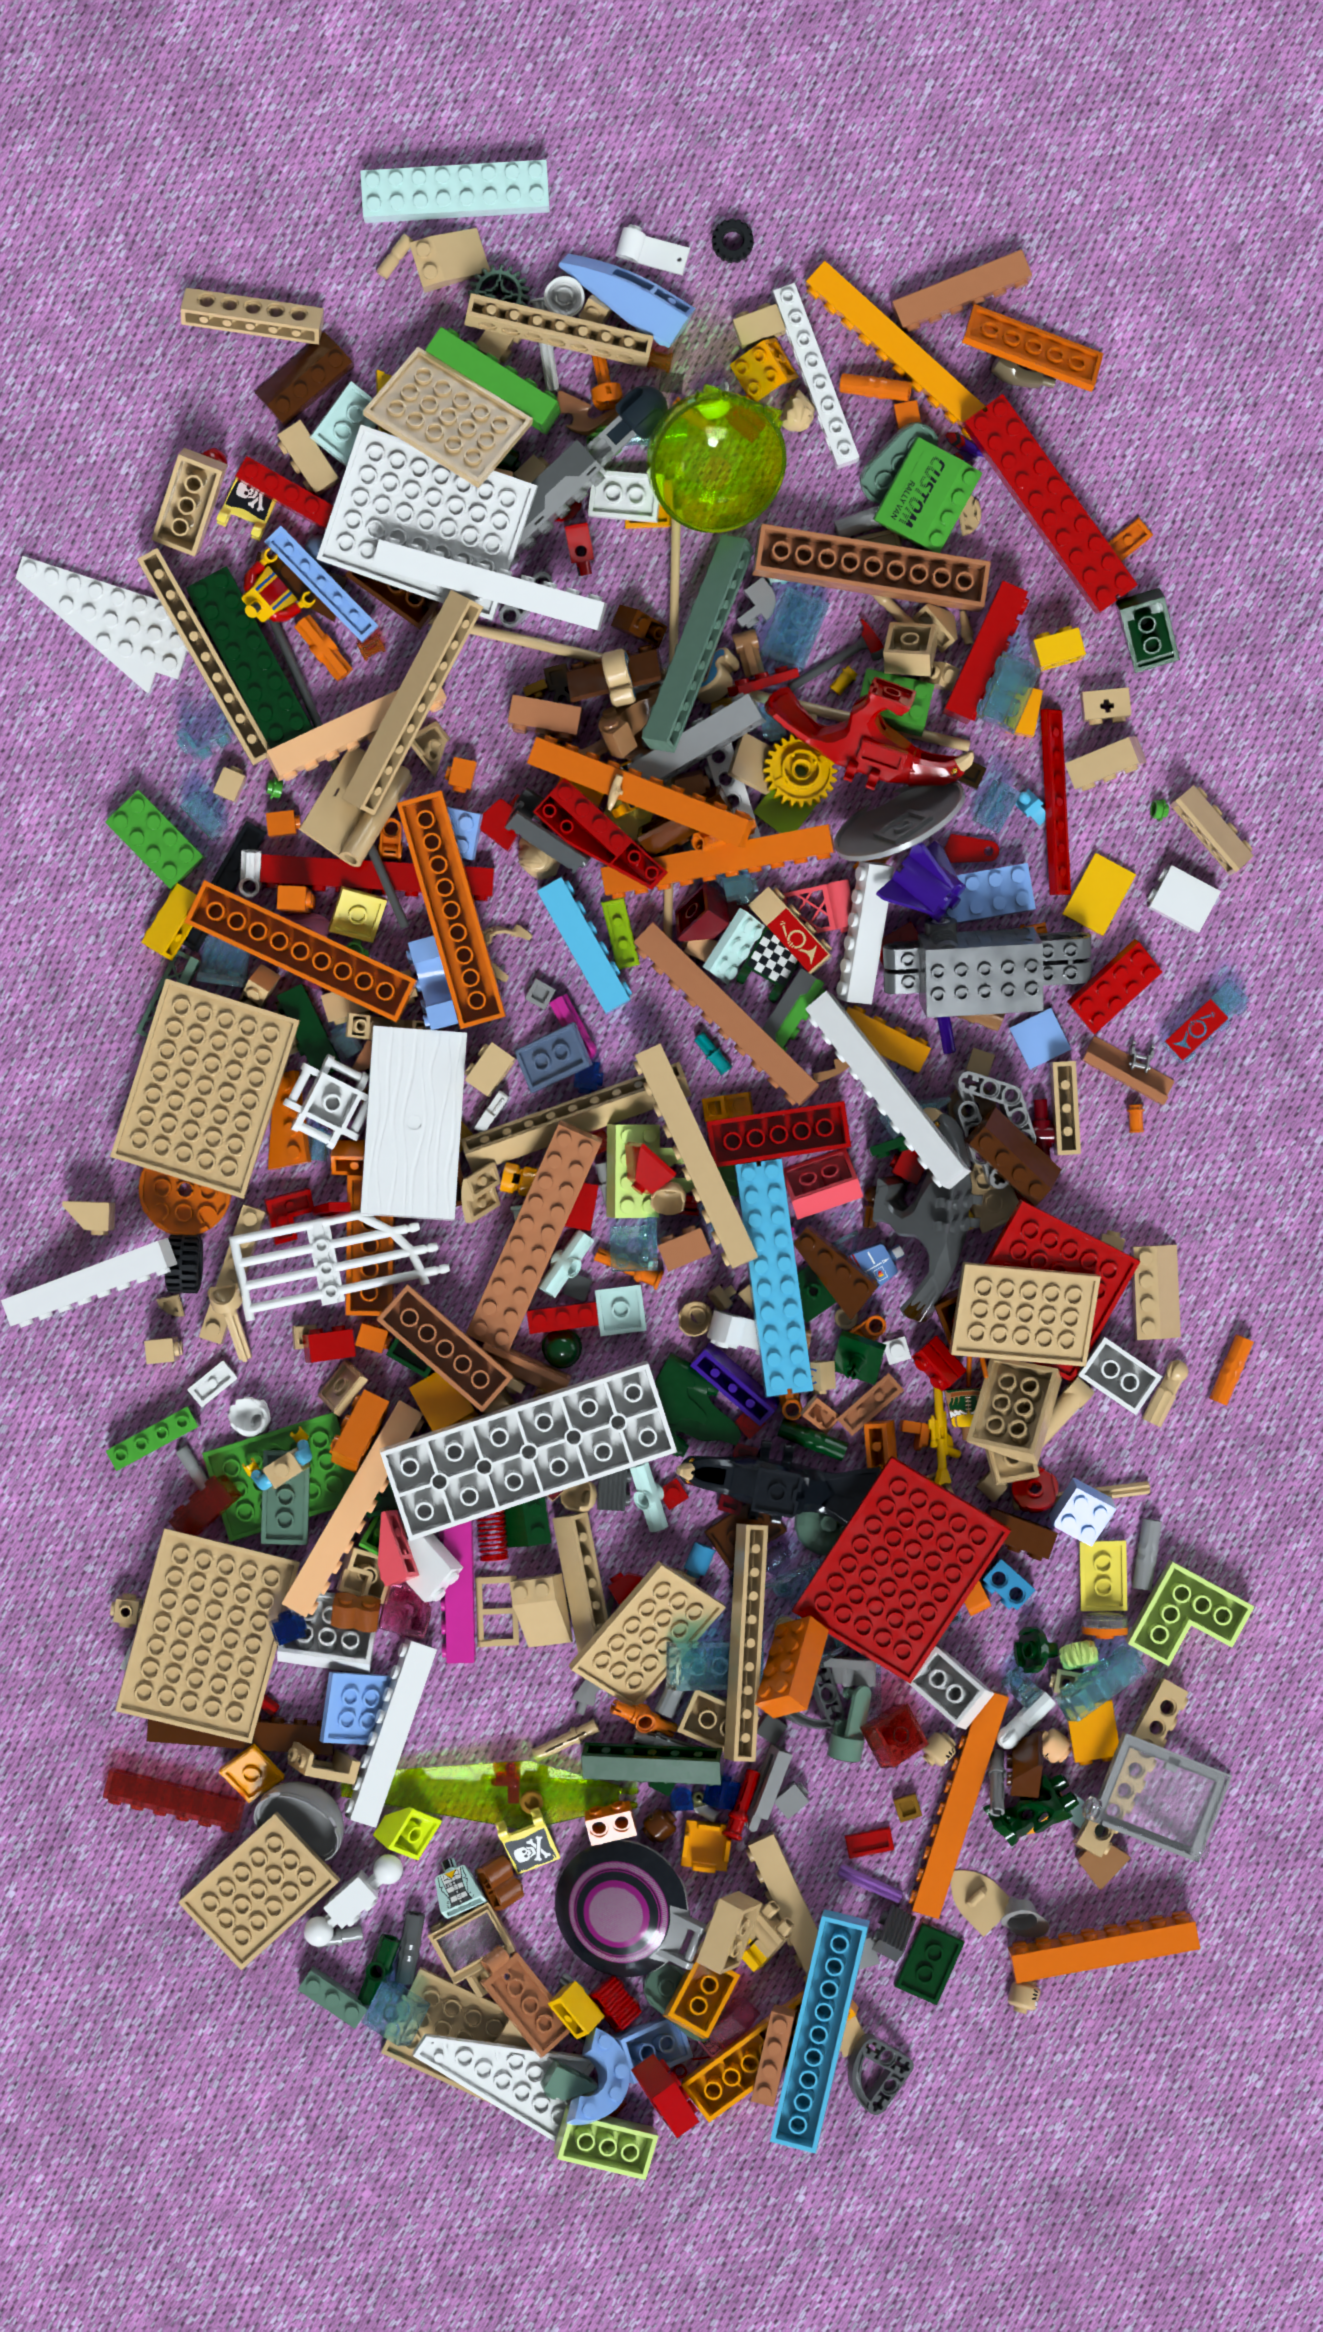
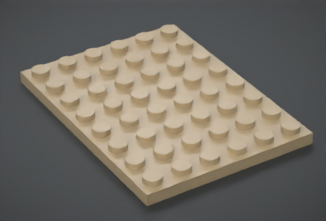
M166 979L110 1157L245 1199L300 1020Z
M163 1528L115 1711L252 1743L288 1607L281 1603L296 1579L300 1562Z

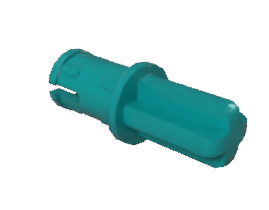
M704 1032L695 1037L694 1041L707 1056L705 1059H709L720 1075L732 1067L720 1052L721 1048H717Z

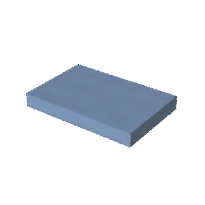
M572 1022L514 1050L530 1093H536L593 1065L576 1022Z

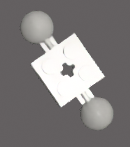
M385 1854L375 1861L373 1874L370 1877L362 1869L327 1899L323 1909L328 1914L325 1917H313L306 1923L304 1937L307 1942L317 1947L324 1946L332 1939L333 1928L337 1924L343 1929L346 1925L351 1927L356 1923L364 1909L368 1912L377 1903L380 1891L378 1887L382 1884H393L401 1878L403 1873L401 1861L394 1855Z

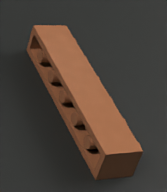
M1021 249L894 300L891 307L902 331L907 330L910 333L921 328L920 324L929 321L930 324L940 321L944 314L949 312L951 315L958 314L964 310V306L972 304V306L974 304L980 305L985 302V298L992 295L994 298L1000 297L1007 293L1006 289L1015 286L1016 289L1023 288L1029 284L1028 281L1031 280L1032 273Z

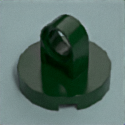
M1024 1627L1019 1631L1018 1635L1021 1636L1019 1642L1014 1644V1658L1017 1666L1022 1667L1024 1673H1039L1045 1667L1047 1659L1059 1656L1058 1643L1048 1642L1045 1633L1040 1628Z

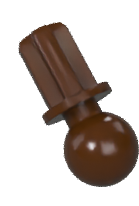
M877 1186L868 1187L864 1193L865 1200L868 1202L867 1206L863 1205V1208H865L863 1227L874 1229L877 1225V1222H874L872 1219Z

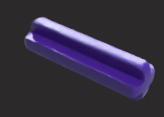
M937 1017L943 1053H955L956 1047L950 1017Z

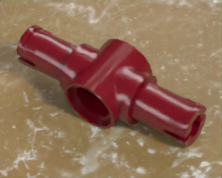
M1034 1099V1120L1032 1121V1126L1036 1135L1035 1145L1051 1159L1050 1148H1052V1144H1055L1054 1123H1051L1050 1119L1048 1120L1047 1099Z

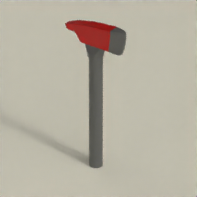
M861 618L859 621L863 626L862 637L855 644L789 682L787 685L791 691H794L862 650L868 649L873 661L884 658V646L872 628Z

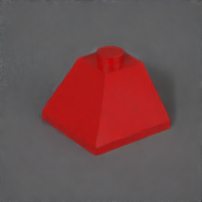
M628 1142L625 1145L627 1179L633 1183L631 1187L639 1194H653L676 1176L677 1173L644 1143Z

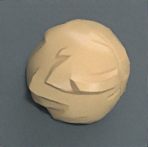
M800 390L795 391L794 395L790 396V400L785 404V408L782 409L783 427L788 431L801 432L808 429L813 421L815 406Z

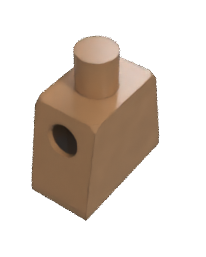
M1113 1843L1107 1855L1103 1854L1102 1857H1098L1076 1845L1081 1850L1076 1859L1100 1890L1131 1859L1127 1852Z

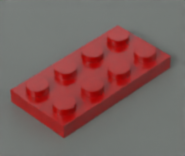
M1134 939L1078 990L1067 1003L1086 1027L1095 1035L1162 973V970L1141 943Z

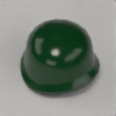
M569 1329L552 1331L542 1341V1353L545 1359L556 1368L563 1369L573 1366L578 1361L582 1352L580 1337Z

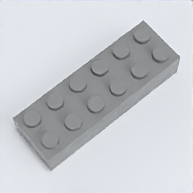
M740 693L731 699L732 703L726 707L720 705L713 709L710 717L706 719L701 717L691 723L692 727L683 731L675 753L651 749L652 751L646 755L641 753L630 760L632 763L627 767L643 772L642 777L650 779V776L663 780V783L767 722L754 698L750 694L744 695V693Z

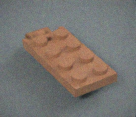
M497 1945L480 1961L483 1968L491 1974L488 1978L482 1979L480 1983L536 2054L543 2058L570 2031L548 2005V2002L553 1998L518 1952L514 1951L510 1954L511 1957H509L507 1952ZM505 1974L508 1975V1979H507V1980L504 1978V1975H505Z

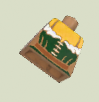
M982 1387L944 1390L951 1426L962 1427V1440H967Z

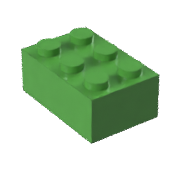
M867 668L859 698L868 693L874 677H879L917 691L909 712L899 716L886 709L880 713L885 722L895 731L921 737L925 728L935 684L894 674H884V672Z

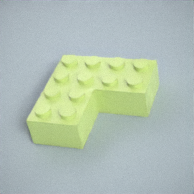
M1168 1560L1125 1641L1134 1648L1169 1666L1191 1626L1233 1647L1254 1606L1179 1564Z

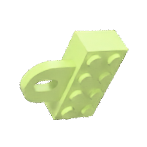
M607 1124L606 1217L659 1218V1213L650 1205L651 1194H639L631 1187L633 1183L627 1179L625 1145L628 1142L644 1143L669 1167L674 1164H684L682 1158L677 1160L672 1148H660V1125ZM673 1178L670 1180L681 1185L685 1189V1193L695 1188L692 1180L687 1181L686 1178Z

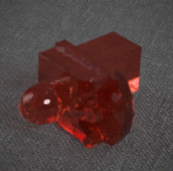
M508 1762L505 1765L506 1772H497L496 1777L491 1779V1784L493 1786H508V1804H519L520 1772H515V1764Z

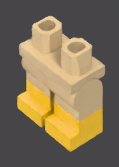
M774 1900L761 1906L742 1957L743 1961L753 1972L762 1968L792 1936L790 1933L795 1927L790 1918L785 1917L779 1921L775 1917L780 1911V1907Z

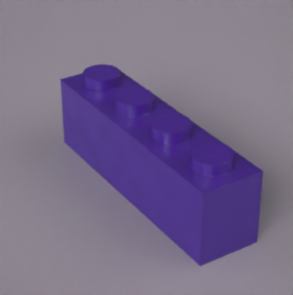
M710 1341L698 1353L690 1365L759 1426L774 1413L780 1402L774 1396L765 1397L764 1387L716 1345L710 1343Z

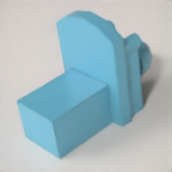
M1029 788L1026 792H1020L1018 799L1014 800L1013 803L1027 817L1030 816L1040 826L1046 821V812L1041 807L1043 802Z

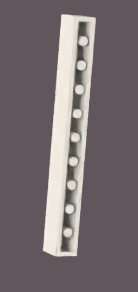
M386 537L385 541L380 539L378 541L372 563L374 568L600 631L607 603L602 602L603 597L589 593L588 598L579 595V590L566 587V591L558 590V584L547 581L540 585L534 583L535 578L521 574L520 579L512 577V572L499 568L498 572L490 571V565L476 562L475 566L466 564L467 559L454 556L453 560L444 558V552L431 549V553H426L422 551V546L409 543L408 547L399 545L400 540Z
M825 991L805 1008L809 1013L808 1020L814 1027L817 1028L819 1026L823 1031L821 1034L822 1038L827 1044H833L837 1049L835 1051L836 1056L843 1063L847 1062L850 1066L848 1071L856 1080H861L864 1084L862 1087L863 1091L870 1098H875L878 1102L876 1104L877 1109L884 1116L886 1114L892 1120L889 1123L898 1134L901 1132L906 1138L903 1141L912 1152L915 1150L920 1156L917 1158L918 1162L925 1169H930L933 1173L931 1178L936 1185L951 1189L968 1175L971 1170L836 997Z

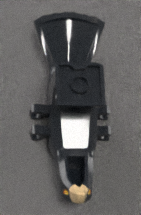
M761 1440L759 1457L753 1455L737 1457L688 1456L676 1468V1474L680 1476L685 1484L728 1495L735 1500L750 1504L747 1515L748 1519L758 1520L759 1513L771 1515V1523L781 1524L782 1517L793 1518L796 1514L800 1515L802 1512L827 1514L843 1526L847 1525L882 1471L881 1466L832 1473L792 1463L795 1447L790 1444H784L782 1461L770 1459L772 1443L767 1440Z

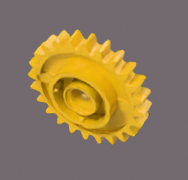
M792 734L789 736L788 742L782 738L780 740L781 746L775 743L773 745L774 751L767 753L771 759H765L764 764L768 767L763 770V773L769 775L764 779V782L771 783L767 790H775L773 798L781 796V804L787 800L789 801L790 808L795 803H797L799 809L803 807L804 803L810 808L812 801L818 805L821 802L820 797L826 799L828 797L826 791L831 792L834 789L830 783L832 784L837 781L832 776L838 772L837 769L832 768L835 763L798 738L795 739ZM795 767H803L806 775H797Z

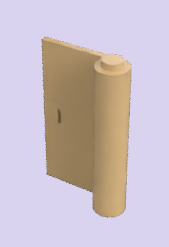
M360 747L348 752L347 750L299 828L300 831L354 867L361 866L395 809L396 803L399 802L412 780L409 769L400 766L375 815L361 810L342 799L347 786L366 753Z

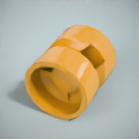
M506 1162L500 1191L511 1194L518 1191L520 1196L526 1197L538 1169L528 1166L521 1169L519 1164ZM514 1175H520L519 1184L513 1183Z

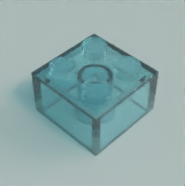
M382 1981L361 2023L397 2046H410L429 2009L430 2003L395 1981Z

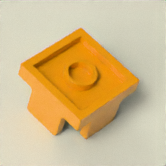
M686 1819L681 1866L692 1867L693 1871L715 1873L716 1870L727 1872L731 1839L722 1835V1831L726 1829L727 1824Z

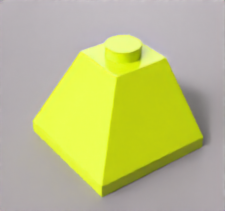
M408 1807L385 1815L373 1836L387 1849L419 1860L442 1820Z

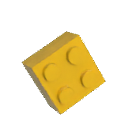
M1072 625L1058 629V632L1050 635L1049 632L1038 634L1030 644L1037 672L1080 661L1086 655L1079 627L1073 629Z

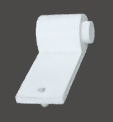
M629 224L628 227H623L615 256L683 276L691 250L689 247L647 237L641 232L642 228L636 225Z

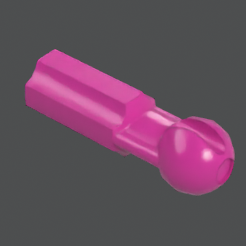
M562 995L551 1001L549 1005L561 1027L576 1022L589 1057L592 1059L597 1052L596 1044L591 1040L568 995Z

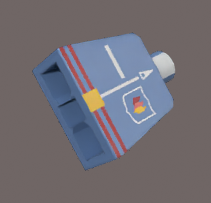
M879 1242L851 1252L846 1256L880 1284L879 1287H881L898 1272L894 1262L904 1257L905 1254L899 1244L886 1250L883 1243Z

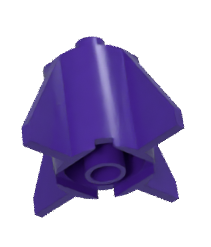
M933 841L926 847L921 842L911 848L909 856L901 863L904 865L901 871L896 870L892 879L876 893L884 901L924 912L939 923L945 917L946 911L949 908L953 910L960 903L961 899L958 896L965 890L966 885L958 879L943 847L939 843Z

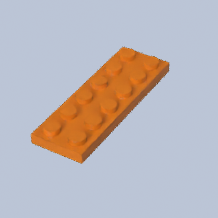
M976 304L971 309L962 340L964 344L1090 392L1095 387L1104 354Z

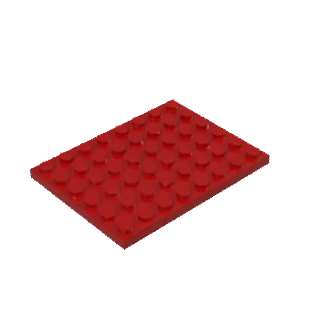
M891 1456L793 1606L792 1612L802 1618L812 1616L829 1630V1635L911 1684L1010 1534L1011 1529Z

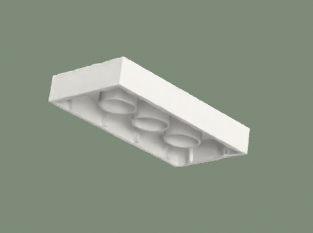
M373 1026L360 1215L454 1221L467 1033Z

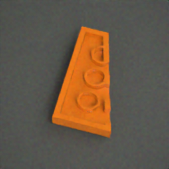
M297 1070L284 1072L273 1106L268 1170L312 1162L308 1135L301 1131L295 1132L290 1129L298 1112L283 1105L285 1098L288 1099L299 1077V1071ZM302 1092L296 1102L301 1106L303 1105Z

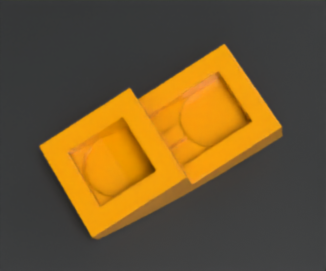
M751 1092L702 1099L705 1122L754 1115Z

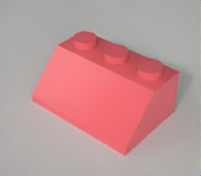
M846 1148L783 1169L785 1186L797 1220L863 1197L858 1177Z

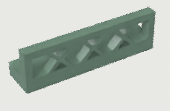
M178 950L174 959L170 960L136 1033L146 1038L148 1037L149 1033L143 1031V1028L147 1021L154 1018V1016L150 1018L149 1016L152 1010L155 1015L156 1009L154 1005L160 999L159 995L165 980L176 977L177 982L190 986L201 964L200 960ZM178 956H181L189 961L184 971L177 973L175 962ZM172 968H173V971H174L175 974L169 976V974H170V972H171V970H172Z

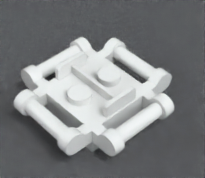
M328 1054L320 1070L303 1062L300 1068L302 1072L288 1099L285 1098L283 1105L298 1112L291 1125V1130L295 1132L301 1131L325 1143L326 1147L333 1149L341 1134L355 1141L359 1137L358 1132L367 1117L368 1094L364 1093L363 1090L369 1080V1074L365 1072L360 1073L334 1060L335 1057ZM330 1068L357 1081L355 1088L328 1075ZM310 1074L316 1076V1079L301 1106L296 1102ZM362 1099L364 1102L349 1130L346 1127ZM308 1117L333 1129L332 1134L328 1135L304 1123L305 1118Z

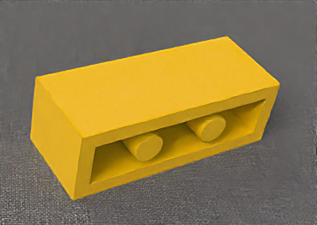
M177 883L170 891L163 907L157 912L151 927L146 930L141 943L172 961L193 927L184 923L197 895Z

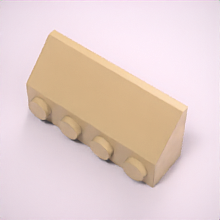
M1193 785L1171 803L1170 806L1229 875H1232L1254 856L1251 853L1253 849L1247 841H1241L1237 837L1238 831L1230 822L1226 824L1221 818L1223 814L1220 809L1214 804L1212 806L1206 800L1208 796L1200 787L1196 788Z
M1177 1245L1131 1246V1256L1141 1261L1132 1276L1134 1339L1153 1340L1181 1337Z

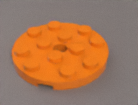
M147 1168L143 1169L139 1180V1199L143 1211L155 1226L173 1235H198L210 1230L225 1216L232 1199L230 1194ZM183 1183H188L192 1188L191 1194L187 1197L182 1196L179 1192V1188Z

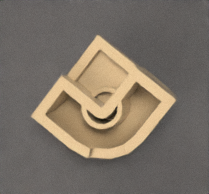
M352 1547L349 1553L345 1554L342 1561L343 1569L336 1589L357 1596L370 1595L381 1599V1603L384 1604L389 1586L385 1587L384 1582L380 1578L378 1556L370 1551Z

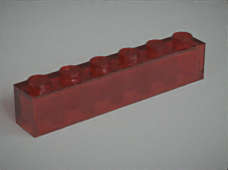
M113 1767L109 1770L102 1797L108 1799L107 1802L111 1804L121 1805V1803L130 1804V1808L140 1811L147 1808L153 1810V1814L166 1816V1814L175 1815V1819L185 1822L192 1819L198 1821V1824L201 1826L211 1827V1825L221 1827L220 1830L230 1833L240 1829L247 1802L244 1799Z

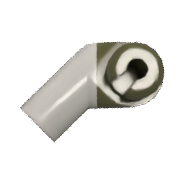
M694 1792L692 1803L695 1812L714 1823L719 1812L709 1807L707 1797L703 1792Z

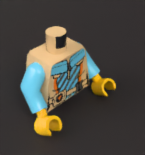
M299 1426V1431L296 1434L293 1431L290 1433V1436L297 1443V1447L261 1471L254 1458H250L252 1462L249 1465L245 1466L244 1463L242 1464L246 1474L253 1479L261 1490H267L272 1487L274 1491L311 1466L309 1462L312 1459V1453L307 1441L309 1436L301 1426Z

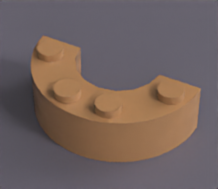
M654 684L647 690L636 693L635 703L620 707L612 706L602 712L603 716L599 720L598 726L608 751L612 756L624 758L637 747L634 735L647 725L651 708L655 705L661 684Z

